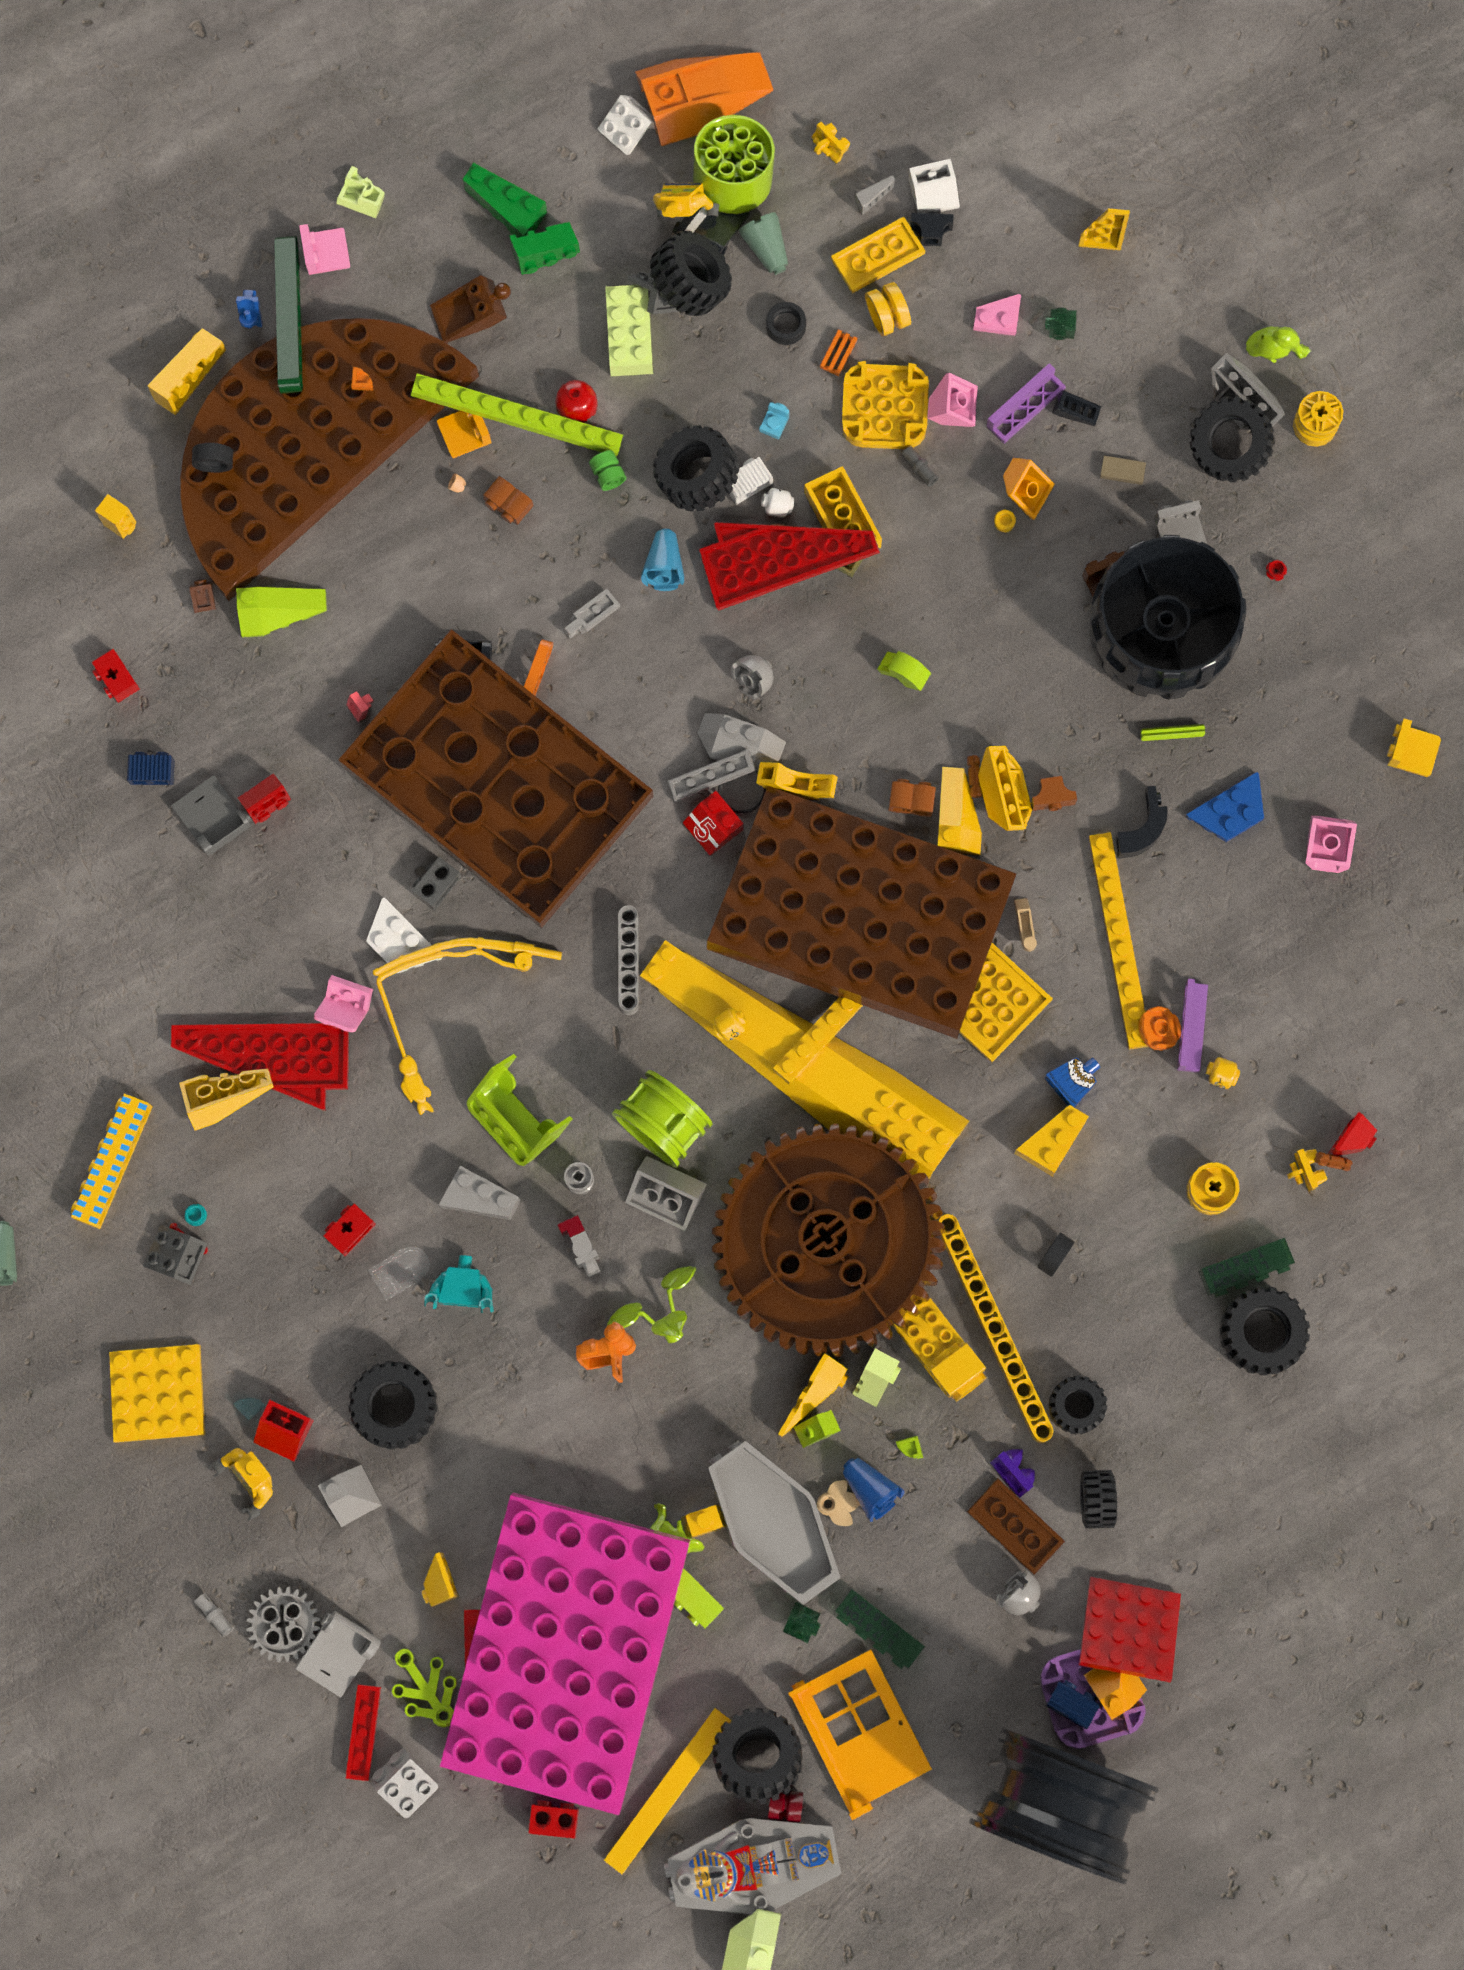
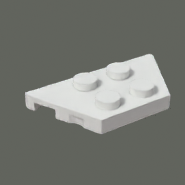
M385 897L381 900L366 942L386 963L398 958V956L431 946ZM430 960V961H427V962H424V963H421V964H418V965H415V966H412V967L417 968V967L423 966L425 963H428V962H431V961H434V960ZM403 969V970L397 972V974H398V973H401V972H404V971H407L408 969H405V970Z

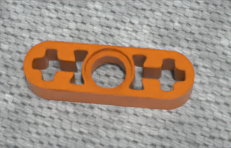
M544 639L541 640L524 685L535 696L553 648V642Z

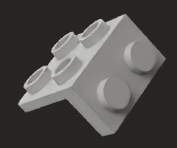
M1186 500L1178 506L1166 505L1161 507L1154 519L1159 537L1161 538L1164 535H1180L1181 538L1207 544L1199 519L1201 510L1199 500L1194 502Z
M405 1748L394 1753L390 1760L382 1768L378 1769L370 1779L376 1792L404 1818L410 1817L438 1789V1784L415 1763Z

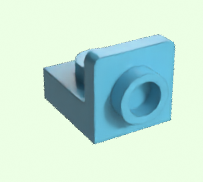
M770 402L759 431L779 440L789 419L787 407L781 403L774 404Z

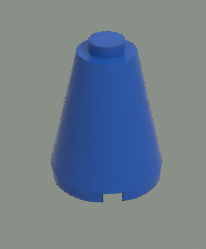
M851 1458L843 1466L845 1468L843 1475L870 1522H873V1517L878 1520L896 1505L894 1499L897 1496L901 1499L904 1495V1490L899 1485L860 1458Z

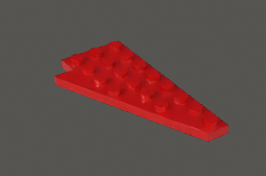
M718 522L714 523L719 542L699 549L718 610L880 553L873 531Z
M323 1023L171 1025V1047L236 1075H239L242 1071L268 1069L274 1086L271 1088L272 1090L322 1111H326V1090H348L349 1032L343 1031L340 1028Z

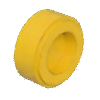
M1001 510L995 515L994 525L998 531L1009 532L1015 527L1016 517L1010 510Z

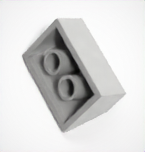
M646 1156L636 1172L625 1203L686 1231L707 1184Z

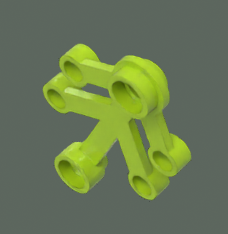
M408 1649L399 1650L395 1655L396 1664L407 1669L420 1690L406 1688L403 1684H396L392 1688L393 1696L396 1698L409 1697L426 1700L433 1708H420L415 1703H409L405 1707V1714L408 1717L432 1718L438 1727L445 1728L450 1726L454 1709L450 1704L453 1689L457 1686L456 1678L453 1676L444 1678L443 1687L445 1689L442 1702L440 1703L436 1697L440 1670L444 1667L443 1659L440 1657L431 1659V1672L429 1683H427L413 1662L414 1654ZM403 1654H408L409 1656L407 1663L401 1660ZM436 1659L441 1661L439 1668L433 1666V1661ZM449 1678L454 1681V1685L451 1688L446 1686V1680ZM398 1686L403 1688V1693L400 1696L395 1693V1689ZM409 1706L416 1708L415 1714L411 1715L408 1713ZM442 1711H445L448 1714V1718L446 1720H442L440 1718V1713Z

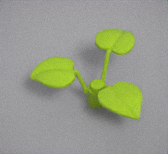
M681 1267L669 1272L663 1278L661 1286L667 1289L671 1313L655 1322L644 1311H640L642 1309L640 1303H630L619 1308L610 1317L607 1326L617 1322L626 1328L636 1322L639 1316H643L652 1324L651 1330L654 1334L664 1336L668 1343L677 1342L683 1336L682 1328L687 1320V1314L685 1311H675L672 1291L673 1289L677 1290L684 1287L693 1277L696 1267Z

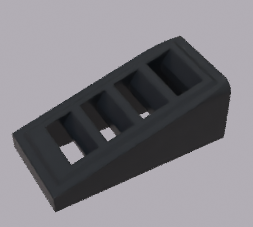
M1063 390L1057 396L1052 414L1095 426L1102 406ZM1072 404L1075 405L1074 411L1071 410ZM1080 407H1084L1082 414H1079ZM1089 409L1092 410L1090 418L1087 417Z

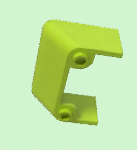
M512 1054L488 1071L468 1098L467 1107L513 1161L520 1166H525L553 1143L573 1119L569 1116L558 1124L551 1119H546L541 1123L535 1119L512 1093L516 1086V1081L508 1068L517 1057L515 1054Z

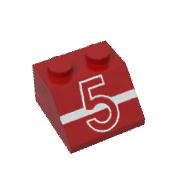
M717 791L699 803L683 821V825L709 856L744 830V823Z

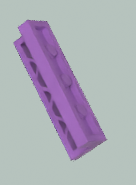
M1050 363L988 418L987 427L1004 444L1065 390L1066 386L1054 375L1055 368ZM1050 380L1058 387L1054 392H1044V385ZM1032 396H1042L1041 404L1038 406H1029V399ZM1016 410H1026V417L1023 420L1014 419V412ZM1001 424H1011V431L1005 436L997 429Z
M1188 979L1185 983L1177 1070L1199 1073L1208 985L1197 984L1195 979Z

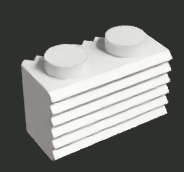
M760 457L748 459L739 468V473L736 474L738 479L736 484L732 485L733 490L730 496L737 505L773 484V477Z

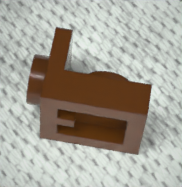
M206 579L195 580L194 584L189 587L194 613L216 609L212 581L207 582Z

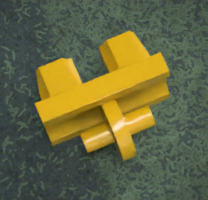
M820 122L816 125V131L811 137L817 145L814 152L817 155L824 153L837 164L848 150L850 142L845 137L839 140L835 137L837 130L832 123L824 125Z
M1301 1149L1294 1153L1297 1164L1296 1162L1289 1164L1292 1172L1287 1174L1288 1179L1295 1177L1297 1185L1304 1183V1179L1308 1192L1316 1189L1318 1185L1327 1180L1323 1169L1315 1172L1311 1169L1310 1164L1315 1163L1316 1149L1307 1151Z

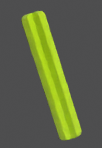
M1204 724L1143 728L1140 731V737L1142 741L1203 737L1205 735Z

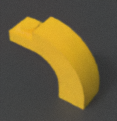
M760 762L756 783L766 789L770 786L804 799L819 800V798H834L838 777L833 774L802 773L788 769L780 763Z

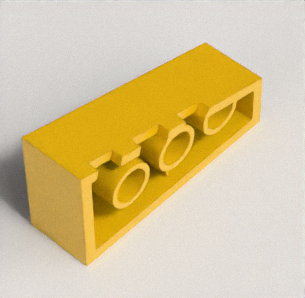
M203 328L194 334L191 341L147 385L155 402L176 415L226 351L223 342Z

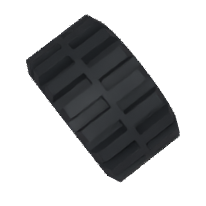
M1080 1375L1068 1377L1053 1389L1049 1398L1048 1409H1050L1051 1419H1054L1057 1427L1059 1426L1063 1431L1070 1432L1071 1434H1084L1093 1430L1101 1423L1107 1411V1397L1104 1396L1103 1388H1100L1095 1380L1092 1381L1089 1377H1080ZM1082 1392L1089 1398L1091 1410L1084 1418L1077 1419L1067 1413L1064 1403L1070 1393Z
M1112 1470L1082 1472L1080 1478V1505L1082 1522L1086 1529L1115 1527L1117 1522V1490Z

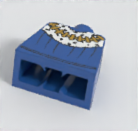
M1076 1057L1047 1073L1044 1079L1067 1106L1071 1105L1075 1108L1096 1084L1097 1081L1092 1074L1101 1067L1093 1057L1084 1064Z

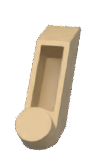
M1027 898L1014 900L1020 941L1022 948L1025 951L1031 952L1035 950L1037 941L1034 935L1030 906Z

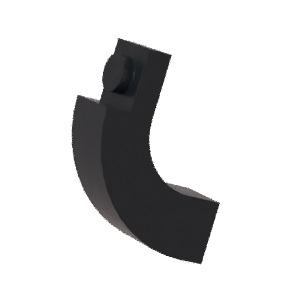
M1147 786L1145 790L1147 822L1137 830L1117 833L1115 838L1118 859L1140 855L1149 850L1159 839L1167 821L1168 809L1167 806H1158L1161 805V794L1156 791V786Z

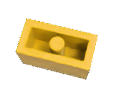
M107 494L95 512L105 527L124 539L134 531L137 522L128 507Z

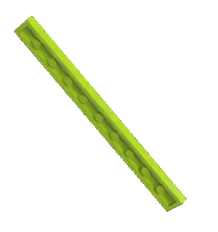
M418 373L411 393L413 397L598 452L612 450L616 457L618 456L623 437L622 434Z

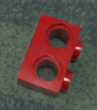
M538 1800L537 1804H532L528 1834L575 1839L579 1809L574 1808V1804L561 1803L560 1807L551 1806V1801ZM539 1811H545L549 1815V1821L546 1824H540L537 1821L536 1816ZM566 1813L571 1816L572 1823L570 1826L564 1827L560 1824L559 1818L561 1814Z

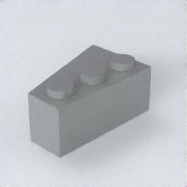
M460 1166L439 1206L441 1209L511 1220L521 1200L511 1192Z

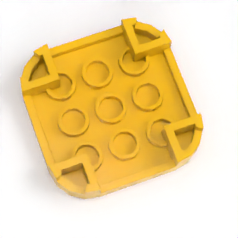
M861 361L850 368L844 377L842 432L849 443L862 448L906 449L910 446L914 448L923 441L927 431L929 380L928 376L916 367L917 364L909 363L908 366L866 364V361Z

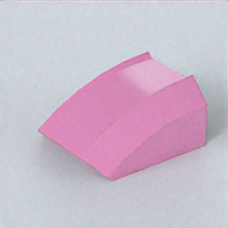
M1311 816L1305 863L1312 870L1340 873L1348 870L1351 863L1357 823L1346 819Z

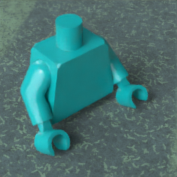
M459 1255L458 1268L448 1267L447 1271L439 1275L432 1284L429 1293L424 1297V1307H426L428 1302H433V1309H436L438 1302L440 1305L480 1308L481 1313H483L485 1307H490L492 1313L494 1312L492 1302L493 1289L487 1277L481 1274L480 1270L471 1269L472 1256Z

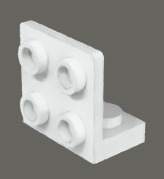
M620 95L598 127V130L626 155H630L646 130L655 129L652 114L633 97Z

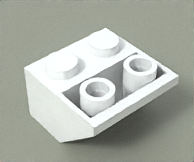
M951 159L909 168L908 180L917 213H927L930 211L939 213L960 207Z

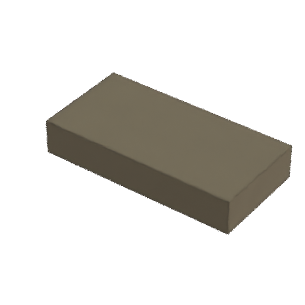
M1104 456L1100 478L1142 485L1146 462Z

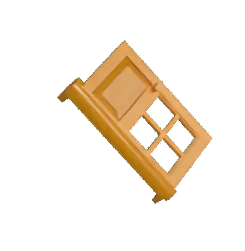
M872 1650L857 1656L806 1684L804 1680H801L791 1686L793 1690L788 1694L792 1697L852 1820L873 1809L871 1801L932 1770ZM866 1669L877 1692L852 1704L841 1681ZM837 1683L848 1707L824 1719L813 1695ZM879 1696L891 1719L866 1731L855 1708ZM851 1711L862 1734L837 1746L826 1723Z

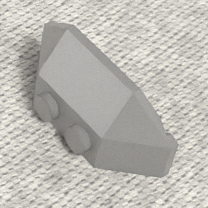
M1225 353L1211 368L1213 399L1216 402L1222 401V398L1225 397L1229 399L1240 397L1242 400H1249L1266 414L1272 426L1285 415L1277 398L1248 367L1228 353ZM1234 420L1241 429L1250 430L1242 421Z
M705 713L697 732L710 759L719 761L748 749L754 767L759 770L760 762L779 763L786 745L784 740L767 729L725 714Z

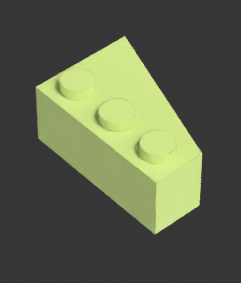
M875 1349L852 1395L877 1407L889 1382L894 1384L901 1368L897 1367L900 1361Z

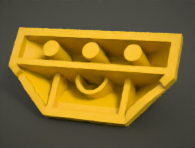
M988 746L985 749L978 774L987 815L1006 831L1024 830L1027 827L1032 807L1023 770L1015 758L1008 752L1009 750L1006 746Z

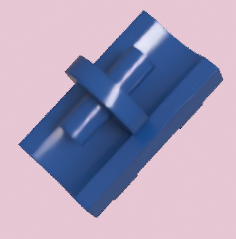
M243 290V296H237L236 299L241 327L249 329L255 325L262 327L263 320L256 291Z

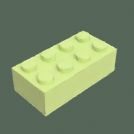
M639 285L606 287L611 376L653 374L650 313L647 312L649 291Z

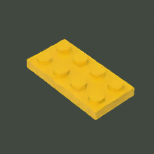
M902 217L832 255L831 260L851 293H854L924 255L925 249L905 217Z

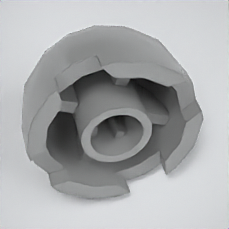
M747 655L731 666L733 681L737 678L742 686L739 690L749 698L756 699L763 696L773 684L772 666L762 657Z
M1025 1569L1024 1574L1019 1571L1012 1576L1004 1585L1007 1588L1002 1596L998 1594L996 1598V1604L1007 1613L1023 1615L1028 1611L1032 1613L1037 1609L1040 1604L1038 1600L1041 1595V1588L1034 1575Z

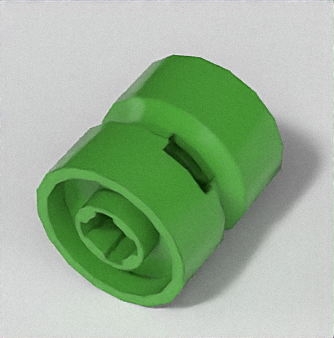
M612 450L596 455L589 462L594 475L599 477L597 481L603 491L612 490L620 486L627 479L622 467L617 466L619 461Z

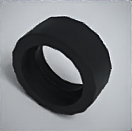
M781 302L770 309L766 319V328L770 338L781 345H791L801 340L806 331V316L800 306L793 302ZM783 313L793 314L798 318V328L793 333H780L774 327L775 318Z
M218 443L197 444L192 448V466L200 471L212 473L229 471L233 468V449Z
M1060 1232L1037 1268L1052 1277L1075 1242Z

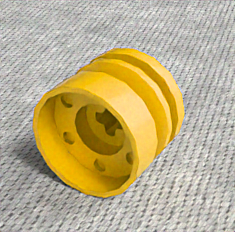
M1324 391L1312 392L1304 397L1293 420V429L1297 438L1306 445L1315 447L1326 445L1330 442L1343 419L1341 402L1336 396Z

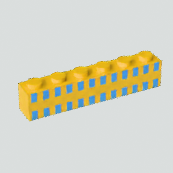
M124 1094L123 1098L118 1099L115 1106L116 1114L113 1119L109 1120L106 1127L107 1135L105 1139H101L97 1151L99 1153L96 1160L93 1159L90 1163L88 1179L82 1182L80 1187L81 1195L78 1201H75L71 1207V1218L99 1230L101 1229L152 1110V1105L127 1094Z

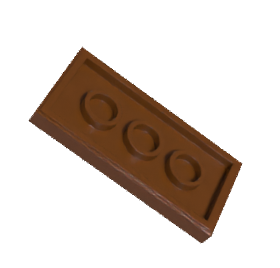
M998 1478L967 1511L971 1517L1033 1575L1040 1570L1065 1542Z

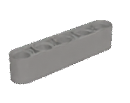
M630 905L623 906L618 913V1002L620 1010L625 1015H633L639 1009V917L636 908ZM626 913H632L635 917L632 921L627 922L623 920V916ZM631 934L635 939L631 943H625L623 937ZM626 956L635 958V961L630 965L623 963V959ZM632 977L635 982L632 986L628 987L623 984L624 979ZM626 999H632L635 1001V1004L631 1008H626L623 1006V1002Z

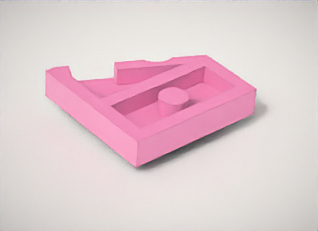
M1017 294L977 307L973 330L1015 336L1021 295Z

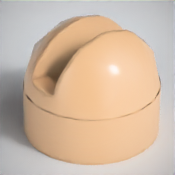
M454 474L449 481L448 489L457 493L462 492L466 485L465 479L458 474Z

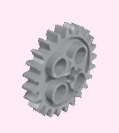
M278 1587L277 1594L270 1589L269 1597L261 1594L263 1602L254 1601L257 1609L249 1610L254 1615L253 1618L246 1620L252 1623V1627L247 1628L246 1631L253 1632L254 1634L249 1640L257 1641L253 1648L261 1647L260 1655L269 1653L268 1660H272L275 1655L277 1662H281L283 1656L286 1662H290L291 1655L298 1660L299 1652L305 1654L307 1651L305 1647H309L312 1643L311 1640L316 1637L314 1632L321 1629V1627L316 1626V1622L322 1619L314 1615L319 1609L311 1608L315 1601L306 1602L308 1594L300 1597L299 1589H296L293 1594L291 1587H287L285 1593L282 1587ZM281 1604L284 1605V1620L289 1621V1626L285 1627L288 1645L284 1644V1629L279 1627V1623L283 1622L280 1610ZM295 1604L299 1607L300 1611L297 1617L292 1618L289 1615V1608ZM270 1608L275 1609L277 1613L273 1621H269L266 1618V1612ZM295 1628H299L302 1631V1637L298 1641L293 1640L291 1636L292 1630ZM276 1631L279 1634V1641L273 1645L269 1641V1635L271 1632Z

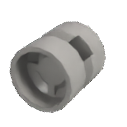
M575 1162L566 1168L564 1180L572 1193L584 1195L593 1188L594 1176L587 1164Z

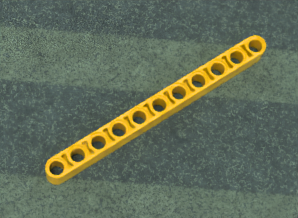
M951 1214L943 1215L939 1222L942 1223L945 1220H950L954 1228L951 1231H945L940 1237L946 1245V1250L1032 1438L1039 1443L1047 1442L1053 1435V1427L958 1220ZM955 1240L960 1241L963 1244V1249L958 1252L954 1251L951 1248V1242ZM969 1261L972 1264V1270L964 1272L960 1267V1263ZM973 1281L979 1282L982 1290L977 1293L971 1291L970 1283ZM981 1302H988L991 1305L989 1313L980 1311L979 1304ZM995 1322L1000 1325L1001 1330L998 1334H993L989 1331L990 1323ZM1000 1343L1008 1344L1010 1353L1006 1355L1001 1354L998 1351V1345ZM1009 1364L1018 1365L1020 1369L1018 1375L1009 1374L1007 1369ZM1024 1384L1029 1388L1027 1396L1018 1394L1017 1387ZM1029 1405H1034L1038 1408L1039 1413L1037 1417H1030L1027 1414V1407ZM1038 1426L1047 1428L1048 1436L1046 1438L1038 1437L1036 1433Z

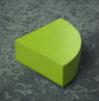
M918 1436L895 1441L898 1449L905 1456L913 1459L923 1458Z

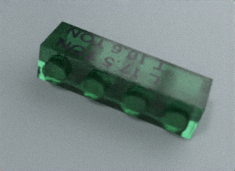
M1282 1238L1201 1268L1198 1272L1207 1295L1211 1296L1214 1294L1215 1298L1228 1294L1227 1289L1232 1287L1239 1290L1249 1286L1248 1281L1256 1279L1257 1282L1266 1280L1270 1278L1269 1274L1277 1271L1278 1275L1290 1271V1266L1295 1261L1286 1239Z
M851 1589L835 1610L838 1614L836 1618L845 1626L850 1623L857 1628L854 1633L863 1640H866L867 1637L875 1643L872 1647L882 1655L885 1652L893 1657L891 1662L901 1670L904 1666L909 1669L925 1648L923 1644L853 1589Z

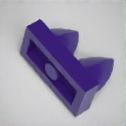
M1022 1449L1003 1451L990 1464L1020 1498L1034 1487L1035 1470H1020L1018 1468L1023 1457Z

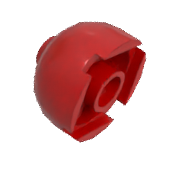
M572 380L563 384L558 390L555 399L556 410L560 416L582 423L587 422L588 419L594 416L598 407L597 395L592 386L580 380Z

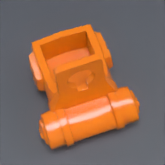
M613 1322L605 1328L604 1338L600 1340L592 1338L576 1346V1358L586 1370L612 1365L613 1377L619 1383H622V1355L628 1356L632 1354L636 1349V1344L633 1337L625 1331V1328L620 1323Z

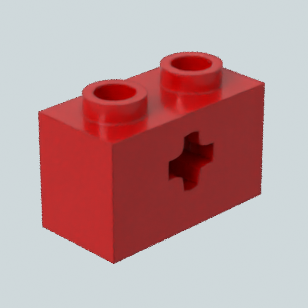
M114 648L91 662L95 667L92 671L99 682L101 680L104 681L106 687L103 689L110 699L114 697L119 703L140 690ZM113 674H115L117 677L114 680L111 677Z
M355 1203L352 1206H346L340 1213L342 1217L336 1223L334 1221L331 1222L324 1230L326 1233L323 1236L344 1256L376 1225ZM346 1224L348 1226L351 1225V1228L353 1229L352 1232H345L344 1226Z

